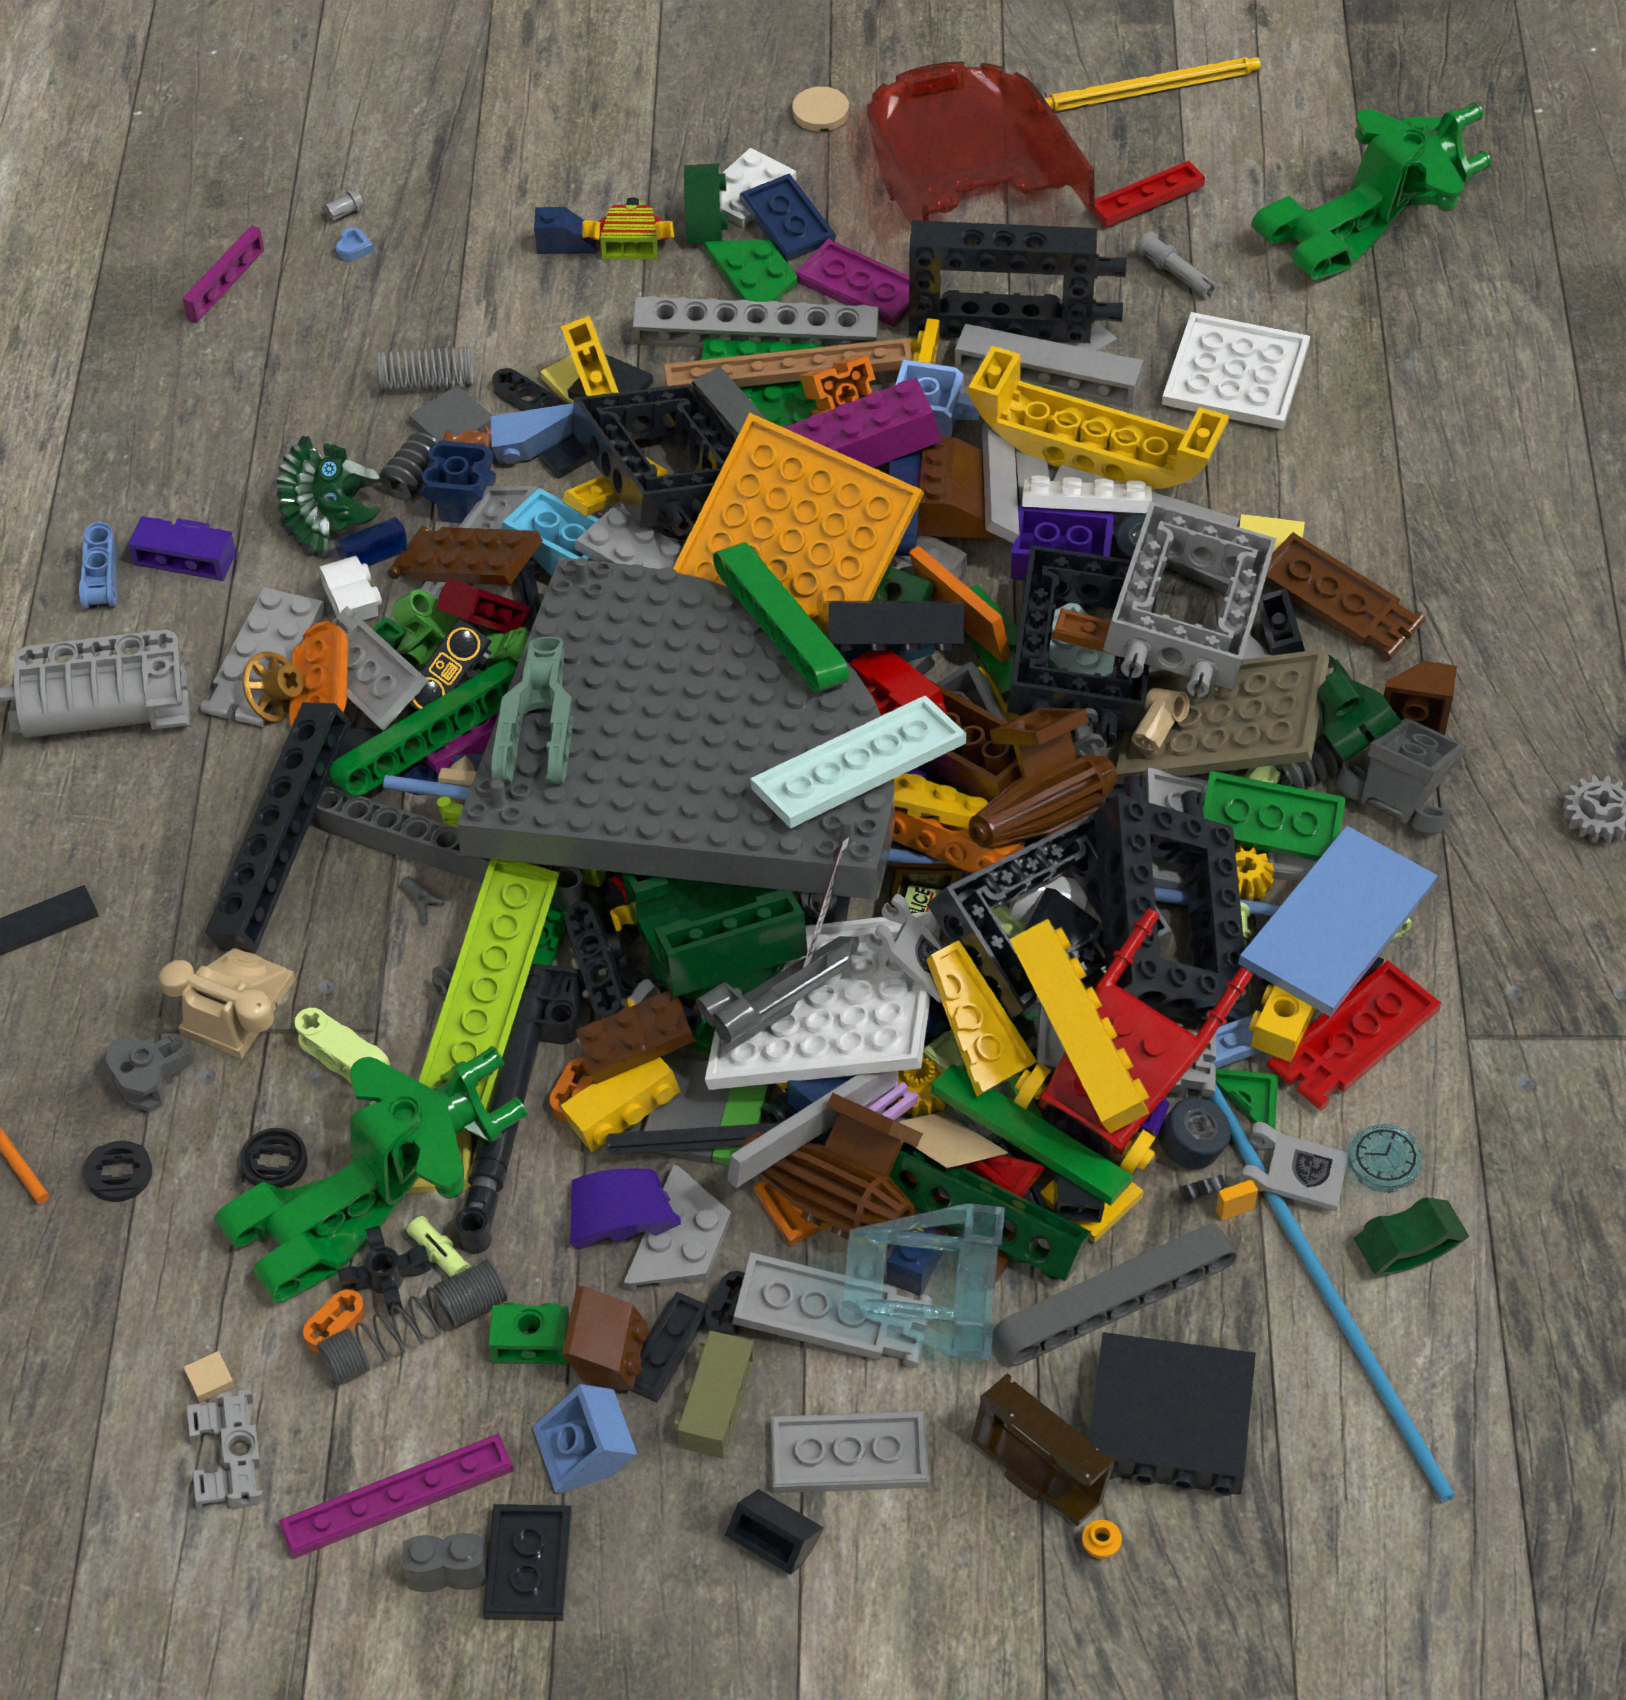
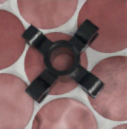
M380 1226L365 1229L370 1247V1252L365 1259V1265L360 1267H344L337 1272L342 1290L349 1289L358 1292L363 1287L371 1285L374 1291L383 1294L390 1316L393 1304L403 1310L398 1291L403 1283V1276L411 1273L422 1274L430 1271L431 1268L425 1246H417L405 1254L398 1255L394 1249L385 1246ZM383 1268H391L389 1271L384 1273L378 1272ZM394 1308V1314L400 1313L396 1308Z

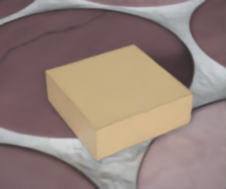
M219 1351L184 1366L185 1373L199 1403L235 1387Z

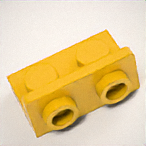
M927 318L925 331H919L918 339H909L913 361L935 364L939 348V320Z

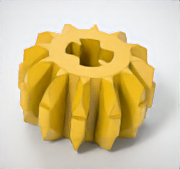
M1239 846L1235 854L1240 899L1253 901L1256 898L1262 901L1266 896V892H1270V889L1273 887V863L1268 862L1266 853L1257 855L1255 847L1250 851H1244Z

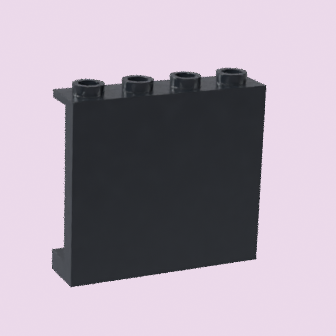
M1103 1332L1089 1441H1091L1090 1445L1093 1447L1097 1446L1099 1452L1104 1456L1109 1453L1116 1458L1109 1480L1123 1478L1133 1480L1141 1485L1159 1483L1172 1485L1174 1488L1184 1491L1195 1488L1209 1490L1220 1496L1241 1495L1245 1473L1256 1353Z

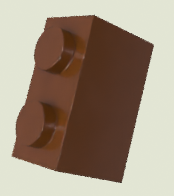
M1422 661L1386 681L1383 697L1401 721L1408 718L1445 735L1454 695L1457 666Z
M577 1286L562 1354L586 1385L614 1389V1391L633 1390L636 1375L641 1370L640 1354L642 1344L648 1336L647 1322L633 1304L585 1286Z

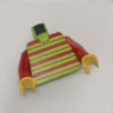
M634 197L626 199L624 205L611 206L607 216H603L599 221L585 220L582 223V238L589 237L592 240L601 241L602 260H659L658 240L666 241L669 238H675L673 221H663L660 217L654 216L653 208L650 205H642V202Z

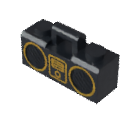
M459 618L420 671L428 682L406 707L413 712H417L452 691L464 674L470 679L477 676L478 673L473 668L475 665L481 668L488 660L492 652L487 648L492 641Z

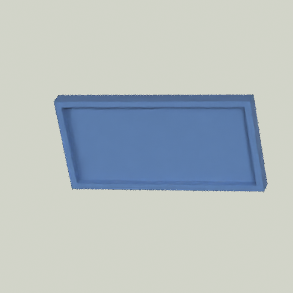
M1346 826L1242 952L1238 964L1331 1017L1436 884L1438 875L1353 828Z

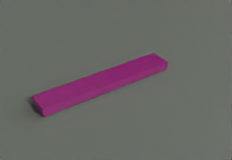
M498 1433L279 1520L292 1558L295 1559L514 1471L513 1465Z

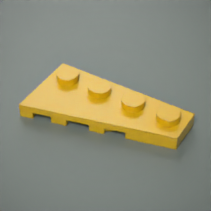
M904 773L894 778L895 806L907 809V815L921 818L936 815L940 823L969 829L971 817L988 804L983 798L965 795L957 792L951 786L935 784L917 774Z
M958 940L931 954L926 961L976 1096L978 1097L1032 1067L1037 1060L961 942Z

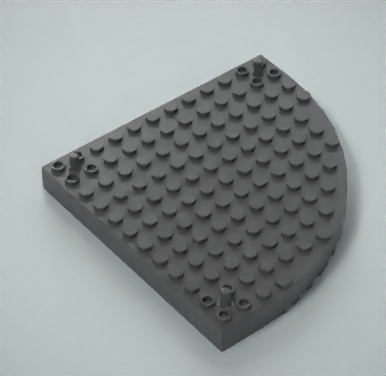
M559 558L508 692L522 681L529 642L531 640L548 636L563 640L565 656L562 687L572 698L571 705L574 717L565 783L546 784L545 777L548 774L546 746L547 742H551L552 736L550 726L552 711L548 709H535L523 715L512 783L504 784L499 779L492 781L491 763L499 719L498 715L456 824L461 855L779 890L790 889L791 891L827 894L836 866L831 895L878 900L890 854L895 823L894 779L793 828H790L751 789L750 778L881 716L874 698L855 670L847 663L850 675L848 682L815 693L727 586L703 578L677 573L675 569L670 567L656 569L642 567L638 564L627 565L605 561H587L585 558ZM849 837L847 847L837 863L843 841Z

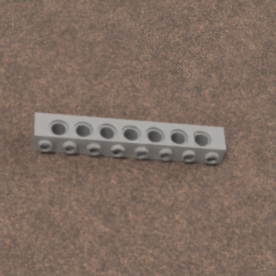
M647 296L636 297L633 332L635 344L703 347L704 339H721L724 341L750 340L759 343L761 341L783 342L785 344H791V342L812 343L815 345L825 344V347L878 341L879 310L878 307L868 305L849 306L835 303L825 305L809 304L806 302L779 303L777 301L754 302L748 300H718L715 298L688 299L686 297L659 298Z

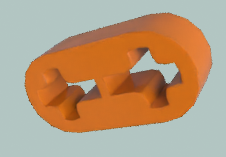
M584 1057L575 1058L566 1065L549 1098L551 1113L559 1121L567 1122L560 1103H565L570 1095L573 1097L594 1083ZM587 1072L588 1076H582L578 1084H576L575 1075Z
M341 1290L334 1294L306 1322L303 1334L310 1351L320 1354L317 1346L318 1341L325 1340L322 1336L315 1339L314 1333L316 1331L324 1333L327 1330L329 1337L332 1334L335 1335L336 1332L339 1333V1331L346 1329V1327L353 1331L356 1323L362 1322L366 1312L362 1296L354 1290ZM343 1305L346 1307L354 1305L355 1310L353 1312L345 1310L342 1313L340 1307Z

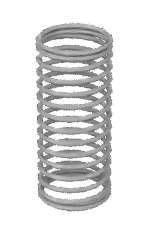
M469 346L463 348L464 369L461 347H458L459 380L453 347L451 348L452 380L446 347L444 349L445 380L439 348L437 349L438 380L435 369L434 350L432 348L430 350L431 380L428 369L427 350H423L424 380L421 369L420 350H417L418 381H416L413 351L410 350L411 383L407 369L406 351L404 350V385L400 369L399 352L396 351L397 385L393 369L392 352H389L390 385L385 352L382 351L377 354L378 378L382 391H386L387 388L391 391L393 385L396 390L399 389L400 385L403 390H405L406 385H408L409 389H412L413 383L418 389L420 381L423 388H426L427 381L431 388L434 385V381L437 387H440L441 381L444 387L447 386L448 381L452 387L455 381L458 386L461 385L462 380L465 386L473 384L472 356Z

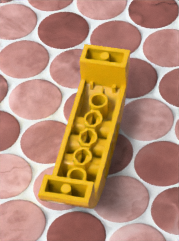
M991 346L968 387V393L973 404L987 424L1005 441L1024 454L1048 461V464L1060 468L1061 465H1065L1125 484L1127 481H1143L1146 483L1145 486H1151L1152 489L1177 486L1189 481L1200 473L1207 465L1229 421V415L1199 407L1188 430H1183L1020 381L1021 354L996 346Z

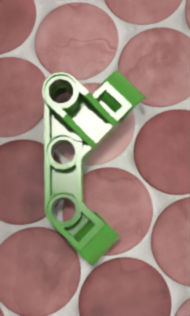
M414 590L396 600L392 606L394 619L407 631L396 651L418 671L424 667L454 623L459 619L457 616L436 609L439 600L422 590ZM520 627L514 631L511 630L505 634L474 628L492 641L487 648L492 654L481 668L475 665L473 668L475 672L480 674L501 661H508L518 666L530 631Z

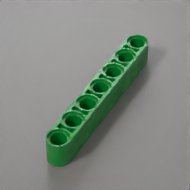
M742 542L713 553L714 567L721 580L815 693L849 681V669L843 656L747 542Z
M508 661L498 662L338 758L329 769L331 783L353 796L363 795L382 784L385 775L395 776L500 712L502 697L508 692L517 665Z

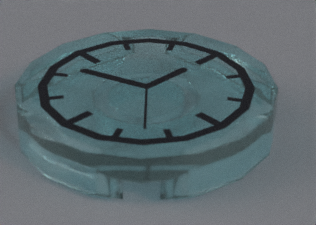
M1378 1124L1368 1126L1357 1133L1350 1145L1348 1163L1350 1169L1352 1168L1356 1174L1355 1178L1362 1185L1373 1191L1392 1193L1397 1192L1399 1188L1405 1186L1407 1188L1415 1182L1421 1171L1423 1154L1418 1141L1409 1132L1398 1126Z

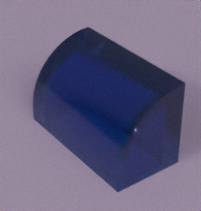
M396 517L335 540V549L342 560L357 556L360 563H366L368 567L400 555L402 551H407L406 546L408 545L405 529Z

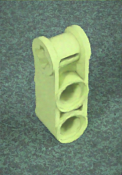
M317 1008L303 1009L295 1017V1027L299 1033L298 1042L303 1051L321 1061L329 1070L343 1076L351 1084L350 1069L358 1059L373 1057L390 1066V1061L382 1050L366 1042L353 1030L341 1025L322 1010Z

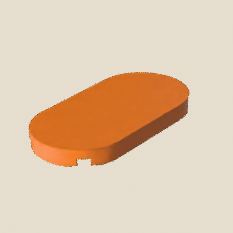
M321 621L309 627L302 635L305 639L301 645L297 643L293 650L291 664L296 666L302 673L304 687L299 695L290 698L289 722L291 728L302 702L336 703L344 713L347 700L348 637L344 629L332 622Z

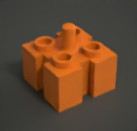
M853 355L834 362V368L821 367L800 375L806 398L815 399L817 409L811 411L812 416L837 408L841 404L866 397L870 393L879 392L871 391L869 381L875 380V376L868 355Z

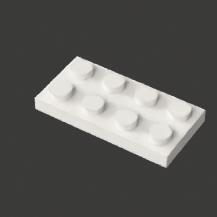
M1037 475L1032 476L1031 480L1025 479L1022 507L1147 513L1150 502H1152V487L1145 486L1146 483L1143 481L1134 480L1127 481L1126 485L1114 484V481L1109 479H1096L1094 483H1083L1082 479L1076 477L1063 478V481H1050V477Z

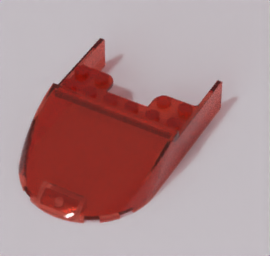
M962 61L926 65L896 75V81L890 85L883 83L872 94L871 103L867 104L869 131L884 186L890 200H896L910 225L912 220L929 221L930 214L953 211L960 203L957 192L966 193L980 187H994L1011 181L1013 186L1025 195H1032L1037 191L1050 188L1059 189L1069 185L1074 189L1089 212L1095 210L1093 167L1037 87L1018 72L1011 75L1003 72L1002 66L981 63L980 68L965 67V63Z

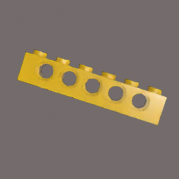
M1268 984L1261 1004L1265 1005L1262 1012L1255 1011L1248 1028L1249 1031L1254 1032L1250 1046L1291 1062L1316 1008L1278 986Z

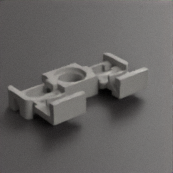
M239 1390L238 1396H231V1392H222L217 1397L218 1406H216V1402L187 1405L190 1445H196V1439L200 1438V1435L202 1436L203 1433L210 1432L213 1434L214 1432V1436H218L221 1433L224 1470H222V1467H218V1472L204 1474V1469L193 1470L196 1511L202 1510V1504L226 1501V1497L228 1506L231 1508L260 1505L263 1502V1490H256L254 1471L255 1468H260L256 1424H249L247 1404L253 1403L252 1392L250 1390ZM193 1415H197L199 1430L196 1429V1421H194ZM237 1441H245L251 1446L250 1451L242 1456L232 1454L229 1448ZM202 1477L204 1480L205 1493L202 1492V1483H200L199 1479ZM243 1495L249 1496L246 1499L241 1498Z

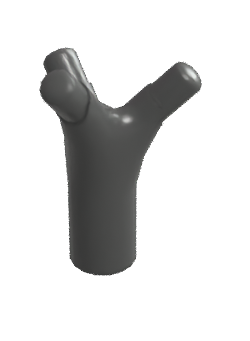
M410 876L404 877L400 882V886L415 901L420 912L421 924H427V905L432 903L443 906L445 900L429 894Z

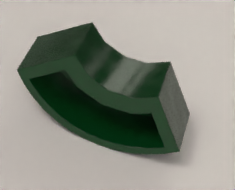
M720 163L684 165V207L687 243L722 241L723 230H728L727 212H722V191H727L726 173H720Z
M1426 1197L1418 1200L1411 1208L1403 1212L1372 1218L1364 1225V1230L1354 1240L1374 1275H1390L1405 1272L1429 1263L1451 1251L1470 1236L1448 1200Z

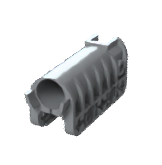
M169 630L23 647L17 651L14 657V686L0 688V701L15 700L16 710L7 711L10 735L22 733L25 739L150 723L152 730L190 725L189 681L185 668L181 666L180 646L177 635ZM165 642H168V644L166 645V648L160 649V647H161L162 644H165ZM145 646H149L150 651H146ZM126 648H140L138 652L132 655L122 653ZM112 650H115L117 655H112ZM95 652H100V656L93 657ZM79 654H82L83 659L79 658ZM59 656H73L68 662H56ZM32 658L33 664L26 665L28 659ZM45 658H49L50 663H45Z

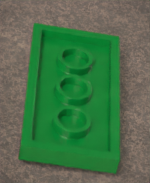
M1210 771L1203 812L1205 819L1233 826L1234 843L1237 846L1255 847L1257 850L1318 861L1340 835L1346 797Z

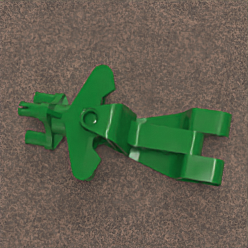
M1473 102L1460 110L1453 109L1442 116L1440 123L1434 130L1425 131L1373 109L1360 110L1356 116L1355 138L1359 143L1363 145L1368 144L1351 186V191L1311 210H1305L1292 197L1286 196L1260 209L1253 217L1251 227L1270 244L1293 240L1298 242L1299 245L1291 255L1293 264L1311 280L1315 281L1349 270L1377 242L1411 200V197L1416 195L1417 187H1425L1436 192L1435 205L1437 208L1444 212L1451 211L1458 204V196L1463 192L1464 183L1471 180L1473 175L1491 166V158L1487 152L1480 151L1466 159L1463 149V131L1466 126L1483 118L1482 107L1480 105L1477 106V103Z
M490 1046L486 1051L468 1062L461 1061L451 1067V1070L440 1076L441 1086L433 1089L376 1058L363 1057L358 1059L350 1069L356 1100L375 1101L377 1103L359 1109L350 1118L352 1163L328 1178L293 1189H281L267 1182H261L224 1205L216 1213L215 1223L233 1247H244L260 1238L265 1240L269 1237H272L278 1245V1248L261 1258L253 1268L254 1276L274 1302H284L337 1275V1271L344 1268L368 1242L365 1229L380 1226L381 1228L419 1177L435 1185L438 1194L444 1198L453 1199L463 1192L465 1186L464 1168L455 1135L462 1130H466L492 1143L502 1136V1131L528 1116L524 1105L517 1097L512 1098L511 1101L491 1113L485 1110L476 1090L478 1082L492 1075L493 1071L504 1066V1061L494 1046Z

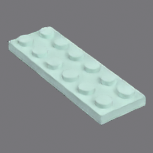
M922 696L750 778L751 789L790 828H793L966 744V732L928 697Z

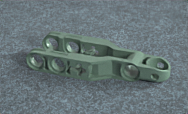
M539 637L529 642L522 681L502 697L492 754V781L499 779L504 784L512 783L523 715L535 709H548L552 711L550 720L552 736L551 742H547L546 746L548 774L545 777L546 784L565 783L574 717L571 705L572 698L562 687L565 654L563 640L560 638Z

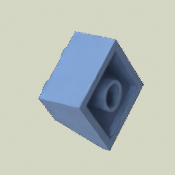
M580 1384L532 1427L555 1493H564L614 1476L637 1456L614 1389Z

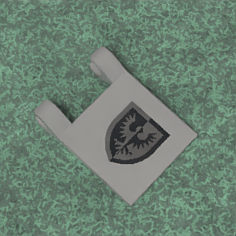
M897 894L893 896L891 903L898 909L892 908L888 903H885L882 907V915L886 919L902 924L895 940L887 926L879 925L875 933L881 939H877L870 933L866 937V945L875 952L887 955L940 1003L941 999L926 960L931 954L947 946L911 914L906 899Z
M1256 1122L1249 1141L1253 1148H1274L1269 1172L1267 1175L1254 1165H1245L1239 1183L1253 1180L1258 1191H1267L1337 1211L1349 1153L1281 1134L1266 1123Z

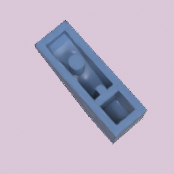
M574 403L491 416V443L498 463L514 464L519 461L530 460L574 434L571 430Z

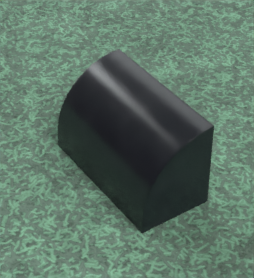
M757 1489L737 1503L724 1536L791 1575L807 1559L824 1527Z

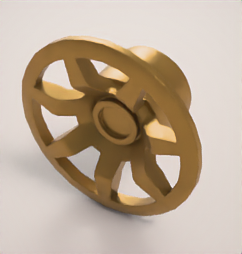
M263 651L252 656L246 663L243 670L242 686L248 704L257 715L267 721L281 722L289 714V711L285 714L283 713V701L290 702V698L302 692L304 679L300 670L290 664L282 655L271 651ZM261 658H270L268 670L257 661ZM252 668L258 676L262 677V681L249 683V675ZM250 690H263L264 695L259 699L258 704L254 701ZM272 700H274L272 706L276 716L263 711Z

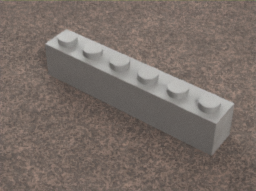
M965 324L955 348V368L960 372L975 375L991 346H996L1021 354L1020 381L1059 393L1133 408L1142 383L1144 360Z

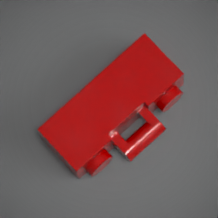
M888 647L887 650H868L849 662V665L855 670L874 698L881 716L922 696L928 697L938 708L947 714L941 689Z

